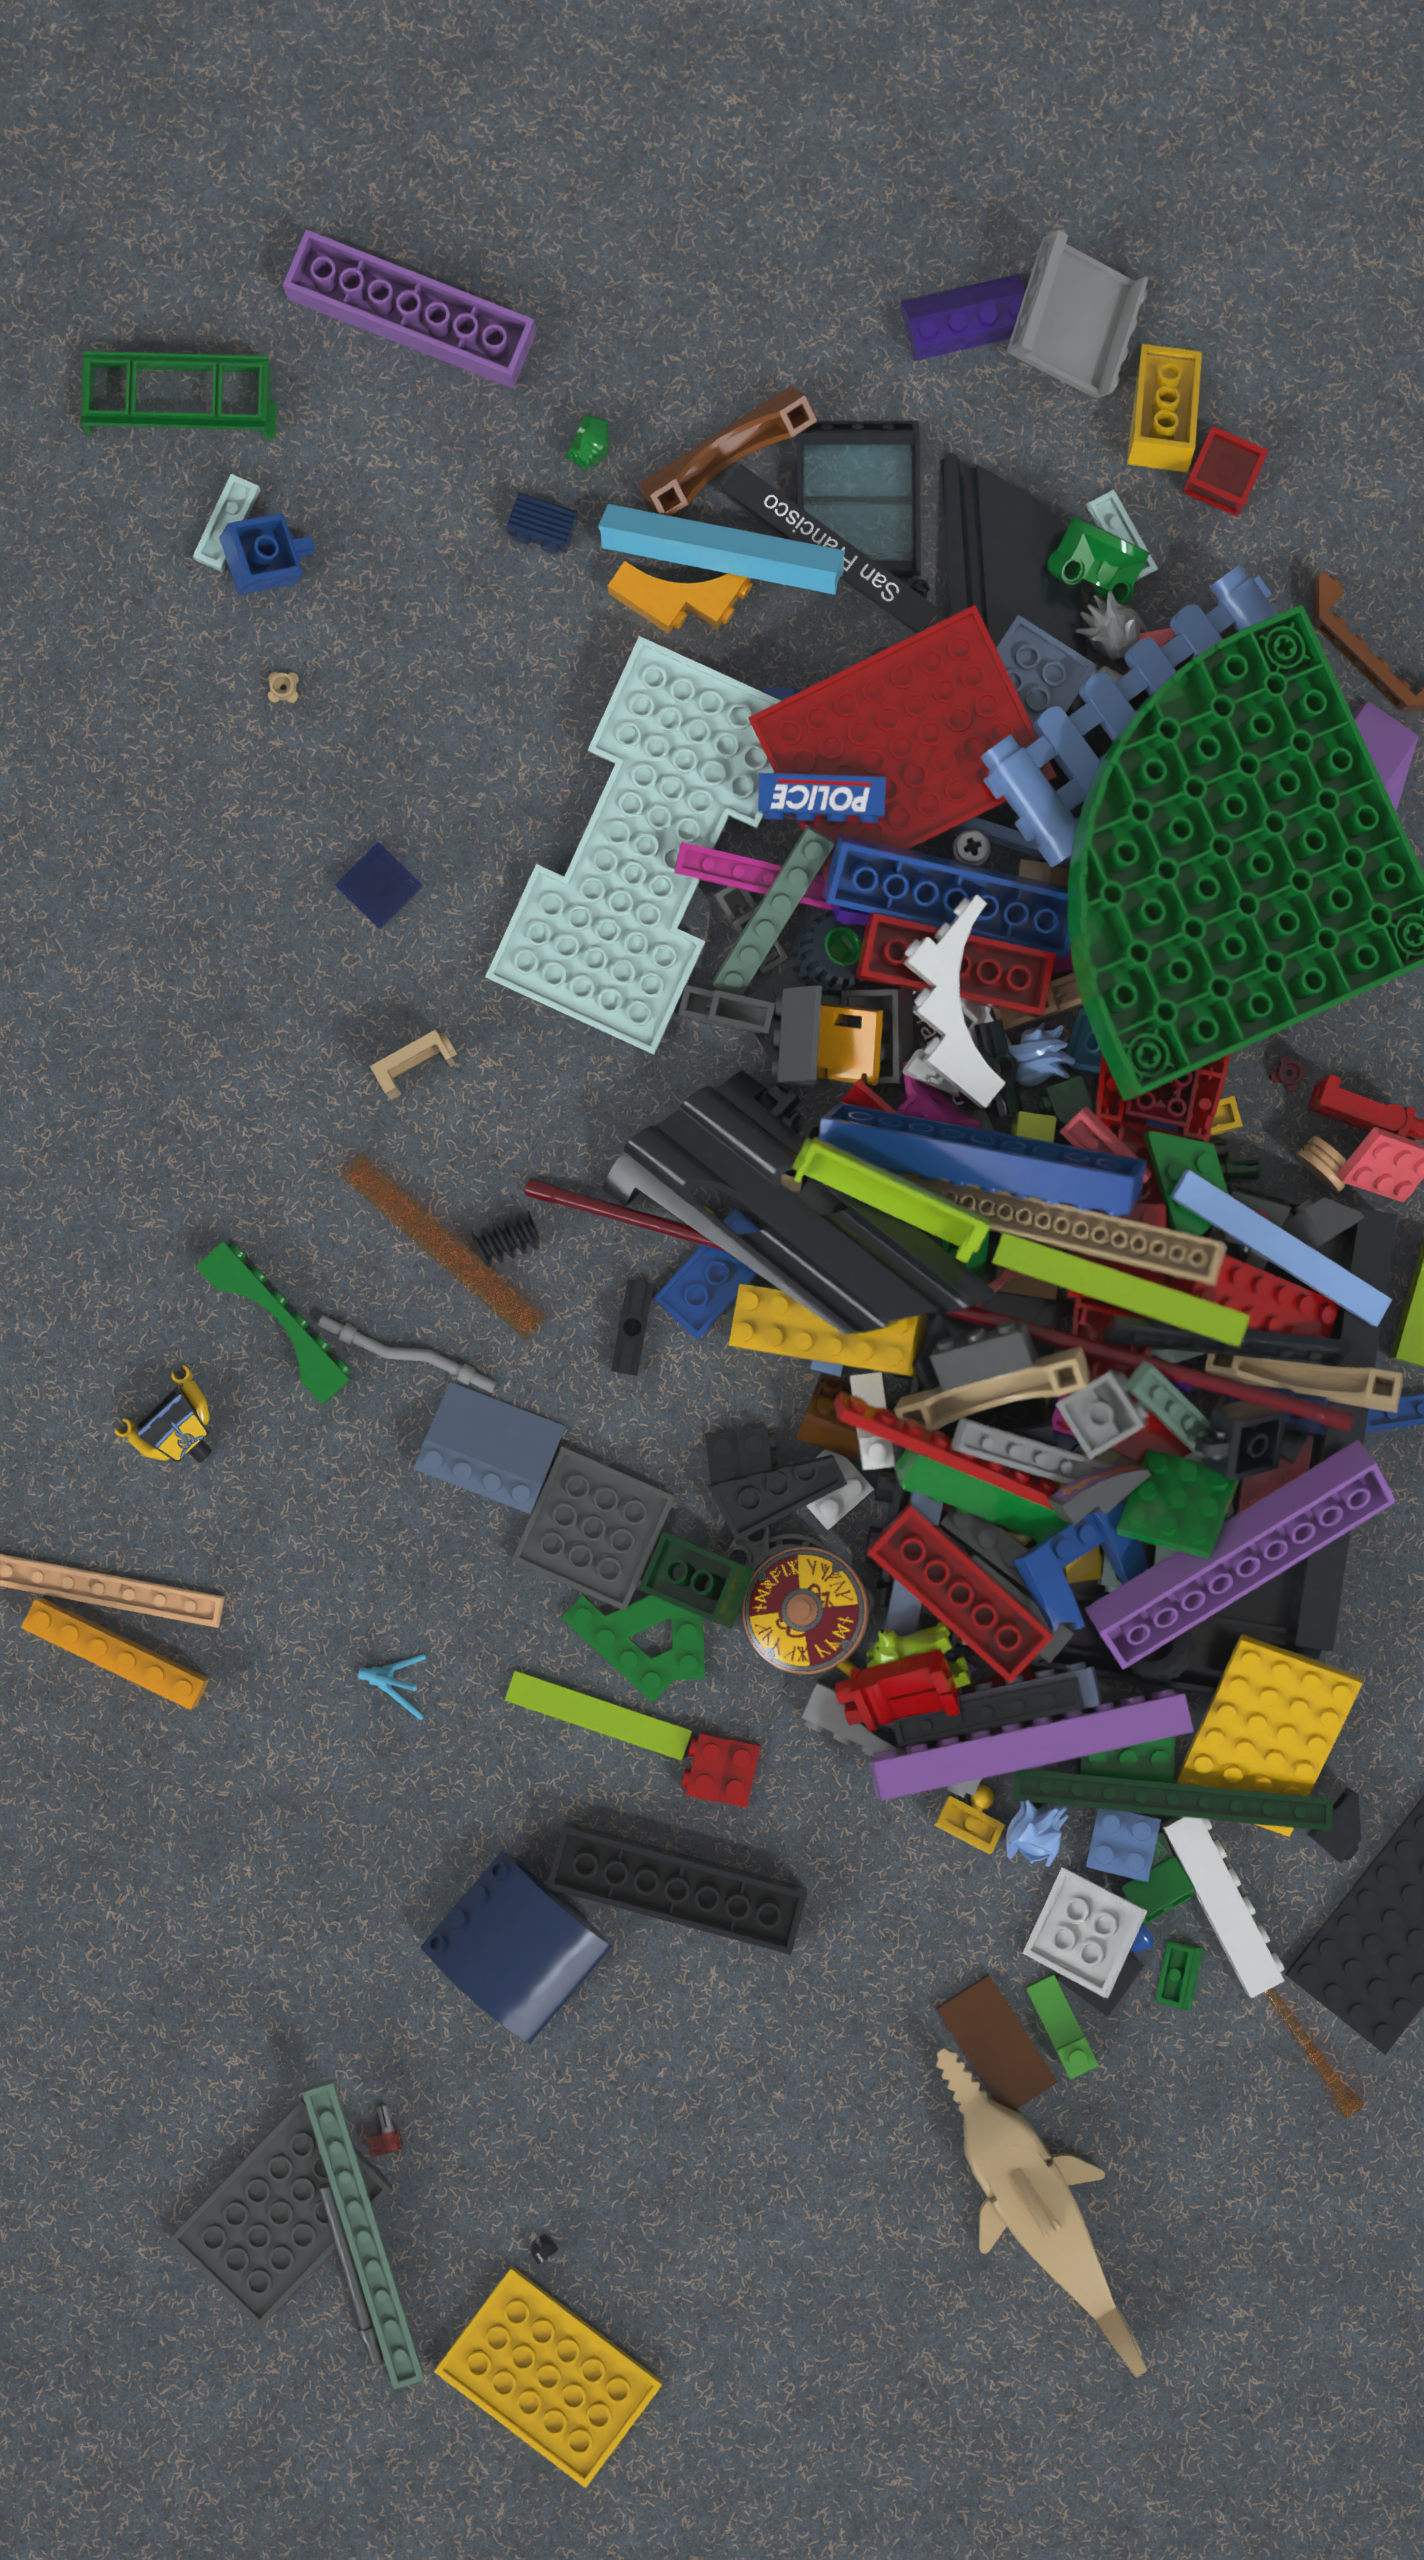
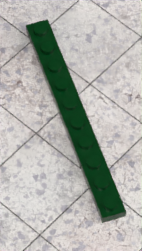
M1028 1769L1015 1771L1013 1801L1026 1802V1800H1029L1031 1803L1332 1831L1333 1799Z

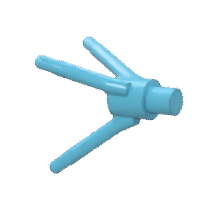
M420 1654L394 1664L384 1665L382 1668L373 1666L372 1669L360 1668L359 1679L367 1680L370 1685L378 1686L419 1720L424 1718V1715L396 1692L391 1685L416 1691V1685L393 1678V1672L425 1660V1654Z

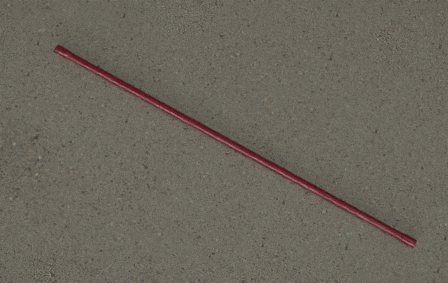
M532 1178L529 1179L526 1185L525 1196L548 1203H558L725 1251L688 1224L561 1189L556 1185ZM975 1306L945 1314L997 1329L999 1324L1006 1321L1014 1320L1016 1323L1025 1321ZM1026 1321L1033 1340L1068 1350L1081 1346L1085 1355L1137 1369L1144 1360L1154 1366L1165 1378L1316 1420L1327 1426L1350 1431L1354 1417L1353 1412L1329 1405H1319Z

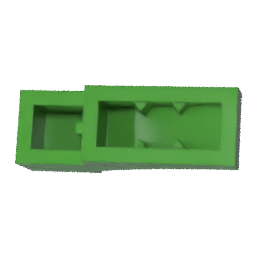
M1052 1973L1025 1986L1070 2080L1098 2067L1099 2065L1055 1975Z

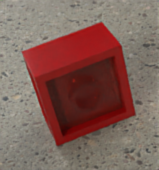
M1212 426L1182 493L1238 517L1248 499L1269 450Z

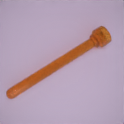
M1272 1987L1263 1992L1336 2095V2107L1342 2116L1347 2118L1358 2112L1363 2107L1364 2102L1357 2092H1352L1350 2088H1345L1276 1989Z

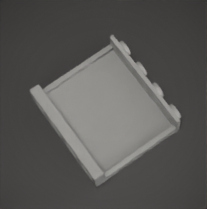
M1057 230L1042 238L1006 353L1091 397L1100 398L1111 394L1119 383L1118 373L1121 364L1128 354L1127 345L1130 335L1137 326L1136 316L1139 307L1145 300V288L1149 278L1142 277L1135 281L1067 245L1066 242L1069 235Z

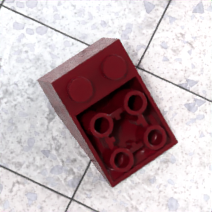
M1200 1068L1127 1100L1125 1114L1188 1128Z

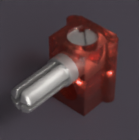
M387 2105L377 2108L382 2134L367 2138L371 2158L404 2148L400 2130H394Z

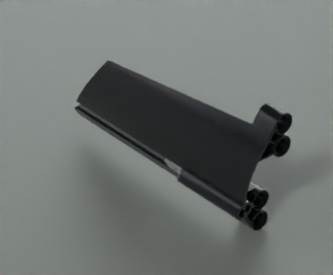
M950 452L941 460L951 616L976 605L997 648L1016 617L1020 615L1088 659L1085 636L1076 633V629L1083 628L1078 585L1063 582L1050 574L1047 568L1048 559L1058 549L1068 526L1015 486L979 465H976L975 468L967 466L956 454ZM1079 694L1066 713L1068 717L1085 705ZM1097 725L1082 736L1089 746L1092 739L1098 735ZM1052 758L1050 763L1057 777L1050 780L1049 783L1057 791L1070 780L1055 759ZM1084 800L1070 810L1074 818H1080Z

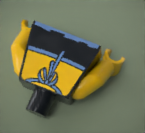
M182 1365L186 1370L184 1379L179 1380L174 1372L171 1374L172 1379L177 1384L183 1386L182 1390L177 1385L137 1424L131 1419H122L128 1424V1431L123 1433L119 1428H115V1433L119 1437L129 1438L128 1442L147 1458L162 1461L172 1459L175 1462H179L189 1453L198 1463H201L212 1452V1449L202 1441L209 1433L207 1424L210 1420L205 1396L196 1382L192 1381L191 1370Z

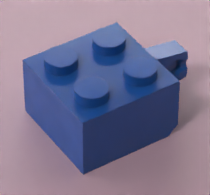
M283 514L228 523L219 537L238 595L296 584L303 574L300 564L302 561L301 557L312 554V551L315 550L312 537L294 539L293 534H290Z

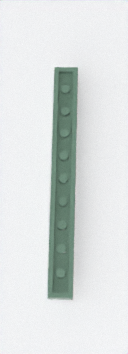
M334 2079L303 2088L302 2094L393 2389L396 2390L423 2381L424 2372Z

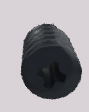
M528 1211V1221H524L520 1215H516V1225L514 1226L508 1219H505L504 1230H501L494 1223L493 1234H489L484 1227L481 1228V1238L479 1239L471 1232L479 1257L487 1267L492 1266L493 1256L499 1263L504 1262V1252L510 1258H515L516 1248L522 1254H527L528 1243L534 1250L539 1249L540 1238L530 1211Z

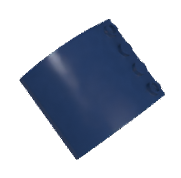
M503 1850L420 1946L434 1964L466 1996L502 2026L530 2044L613 1947L573 1905L557 1898L521 1860Z

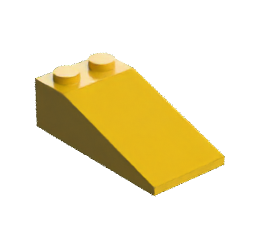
M1141 344L1127 465L1188 473L1196 444L1201 351ZM1147 353L1157 354V355H1165V356H1173V357H1180V358L1195 359V360H1194V361H1191V360H1184V359H1176V358H1169V357H1161V356L1147 355Z

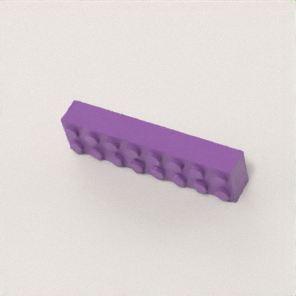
M305 230L283 283L287 299L513 389L536 336L535 320L309 230Z

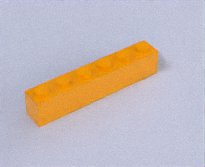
M43 1597L34 1600L21 1626L22 1629L189 1710L197 1707L210 1678Z

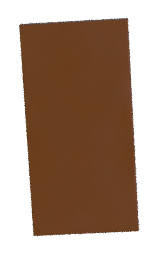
M989 1973L936 2007L995 2102L1015 2111L1058 2083Z

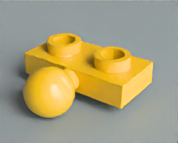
M978 1785L974 1796L970 1795L972 1806L952 1796H948L934 1826L990 1855L996 1847L1005 1824L982 1813L983 1810L993 1805L995 1795L990 1787Z

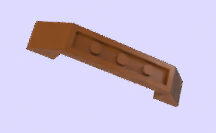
M1323 571L1313 583V626L1400 712H1424V689L1415 696L1412 693L1411 686L1405 680L1398 679L1390 671L1389 664L1383 658L1375 657L1368 650V644L1362 637L1354 636L1346 628L1347 624L1341 616L1336 613L1332 614L1329 611L1345 592L1342 590V584L1333 575L1328 576Z

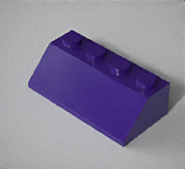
M1019 274L901 301L900 305L914 361L1011 339L1027 289Z

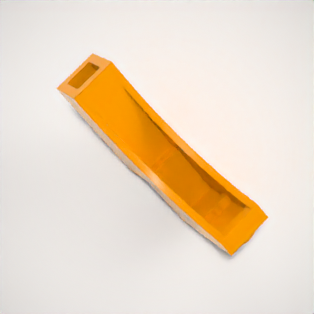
M624 561L608 584V594L670 634L674 627L679 629L688 616L685 610L693 613L715 629L719 627L721 622L726 625L735 612V608L732 606L738 598L743 600L747 596L753 584L749 582L751 580L749 577L729 573L719 578L699 583L669 582L650 576Z

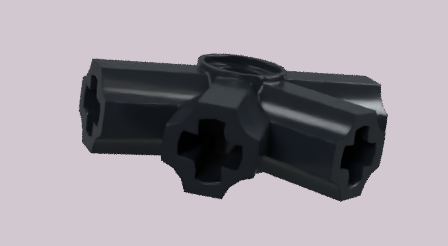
M1002 1019L975 1025L979 1045H975L988 1066L1005 1082L1004 1086L991 1101L994 1116L999 1117L1023 1111L1015 1079L1018 1063L1009 1052ZM997 1062L999 1063V1065H1000V1067H1001L1000 1075L998 1074V1072H997V1070H996V1064H997ZM958 1090L960 1099L974 1110L980 1109L979 1106Z

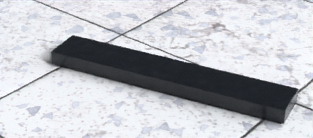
M1078 1677L961 1701L959 1702L960 1714L947 1716L946 1711L942 1710L896 1719L893 1725L898 1748L1081 1710L1085 1708L1079 1679Z

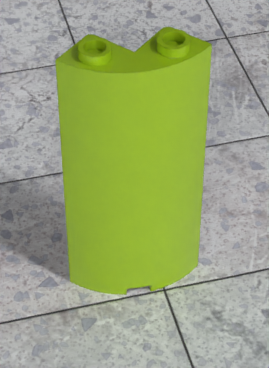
M816 1137L813 1140L806 1139L792 1167L797 1170L793 1180L800 1183L803 1174L959 1246L956 1258L965 1263H968L973 1251H978L991 1226V1219Z

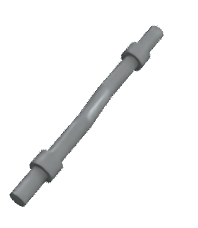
M322 1315L317 1325L339 1336V1340L349 1345L354 1343L385 1359L426 1361L457 1376L458 1381L467 1385L472 1383L490 1393L493 1392L497 1384L496 1381L475 1372L476 1368L468 1364L460 1365L429 1349L388 1347L357 1332L358 1328L348 1323L343 1325Z

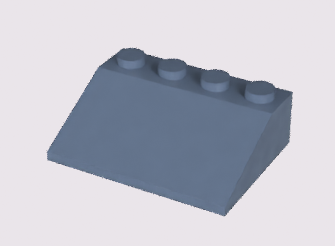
M450 1382L413 1469L532 1514L566 1426Z

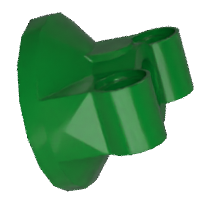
M1073 516L1058 549L1049 557L1047 568L1050 574L1067 584L1074 585L1082 581V579L1095 584L1096 594L1106 601L1108 592L1111 591L1116 602L1123 606L1131 600L1134 593V584L1150 553Z

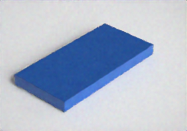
M737 1207L723 1220V1223L737 1234H748L761 1230ZM700 1245L652 1299L699 1340L737 1298L739 1284L749 1285L758 1273L728 1252Z

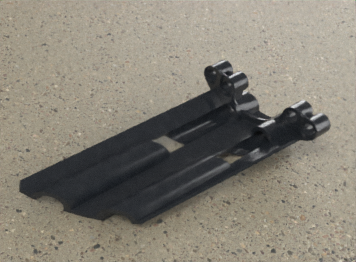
M744 1070L739 1071L716 1088L706 1086L697 1090L681 1104L676 1112L659 1124L649 1126L634 1135L624 1146V1153L616 1160L602 1186L603 1190L625 1207L642 1191L844 1335L873 1332L896 1324L898 1320L928 1313L939 1315L957 1312L994 1300L995 1290L914 1225L815 1180L848 1206L847 1209L836 1213L820 1215L782 1185L781 1177L785 1172L793 1169V1164L806 1140L758 1102L764 1092H768V1089ZM699 1186H711L722 1189L732 1194L769 1224V1226L757 1232L737 1234L692 1197L691 1191Z

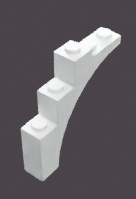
M976 895L971 897L970 900L965 897L953 911L957 915L950 925L945 922L934 935V938L937 939L936 943L928 937L923 938L921 941L915 939L904 953L908 958L903 964L932 987L930 991L925 988L914 1001L917 1007L913 1013L941 1035L940 1039L935 1036L925 1047L924 1052L927 1055L922 1061L977 1106L986 1108L1004 1086L1005 1082L988 1066L975 1047L964 1021L959 995V971L964 946L973 923L986 905V902Z

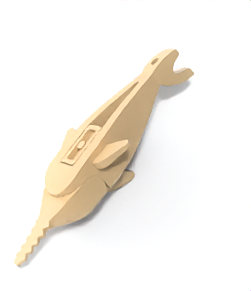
M946 2048L940 2049L937 2052L938 2060L936 2067L943 2069L941 2077L949 2080L947 2089L955 2091L953 2100L960 2102L958 2110L964 2115V2154L973 2175L987 2195L979 2209V2249L981 2253L987 2254L1007 2226L1038 2264L1097 2321L1110 2344L1137 2378L1147 2371L1141 2357L1142 2352L1129 2324L1114 2304L1084 2219L1068 2185L1101 2180L1105 2177V2172L1102 2168L1070 2153L1061 2152L1051 2155L1026 2117L987 2098V2092L979 2090L980 2083L971 2081L972 2072L964 2071V2062L956 2061L957 2052H950Z

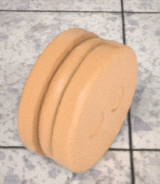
M1313 1136L1308 1141V1145L1304 1147V1150L1301 1149L1297 1153V1158L1322 1184L1332 1191L1339 1193L1346 1183L1341 1182L1336 1174L1347 1160L1326 1141Z

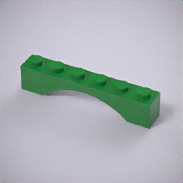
M223 1241L195 1267L216 1290L248 1297L266 1308L278 1319L288 1333L296 1350L300 1367V1382L321 1405L327 1404L353 1380L348 1375L352 1370L340 1357L336 1360L331 1357L327 1352L331 1347L319 1334L313 1337L306 1328L310 1324L298 1311L292 1314L285 1305L289 1301L277 1288L272 1292L264 1282L268 1278L257 1266L251 1269L244 1262L247 1255L235 1243L230 1246Z

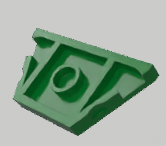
M1154 1131L1143 1134L1163 1203L1166 1204V1213L1171 1230L1200 1237L1212 1224L1169 1197L1185 1170L1192 1171L1228 1194L1214 1144Z

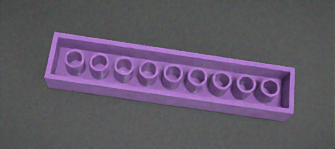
M1357 1440L1224 1522L1210 1560L1177 1551L1089 1605L1085 1610L1124 1670L1394 1504L1396 1500L1377 1463L1360 1441Z
M1165 1689L1151 1692V1699L1144 1700V1696L1120 1699L1121 1706L1114 1707L1113 1702H1107L1099 1706L1089 1707V1713L1083 1714L1081 1709L1059 1714L1060 1719L1052 1720L1051 1716L1029 1720V1726L1021 1727L1020 1723L997 1727L998 1733L990 1734L989 1730L967 1733L968 1739L959 1741L958 1736L936 1740L937 1746L930 1748L927 1747V1743L906 1746V1753L898 1755L896 1750L878 1752L874 1754L875 1760L868 1761L876 1799H891L1194 1732L1185 1694H1175V1689Z

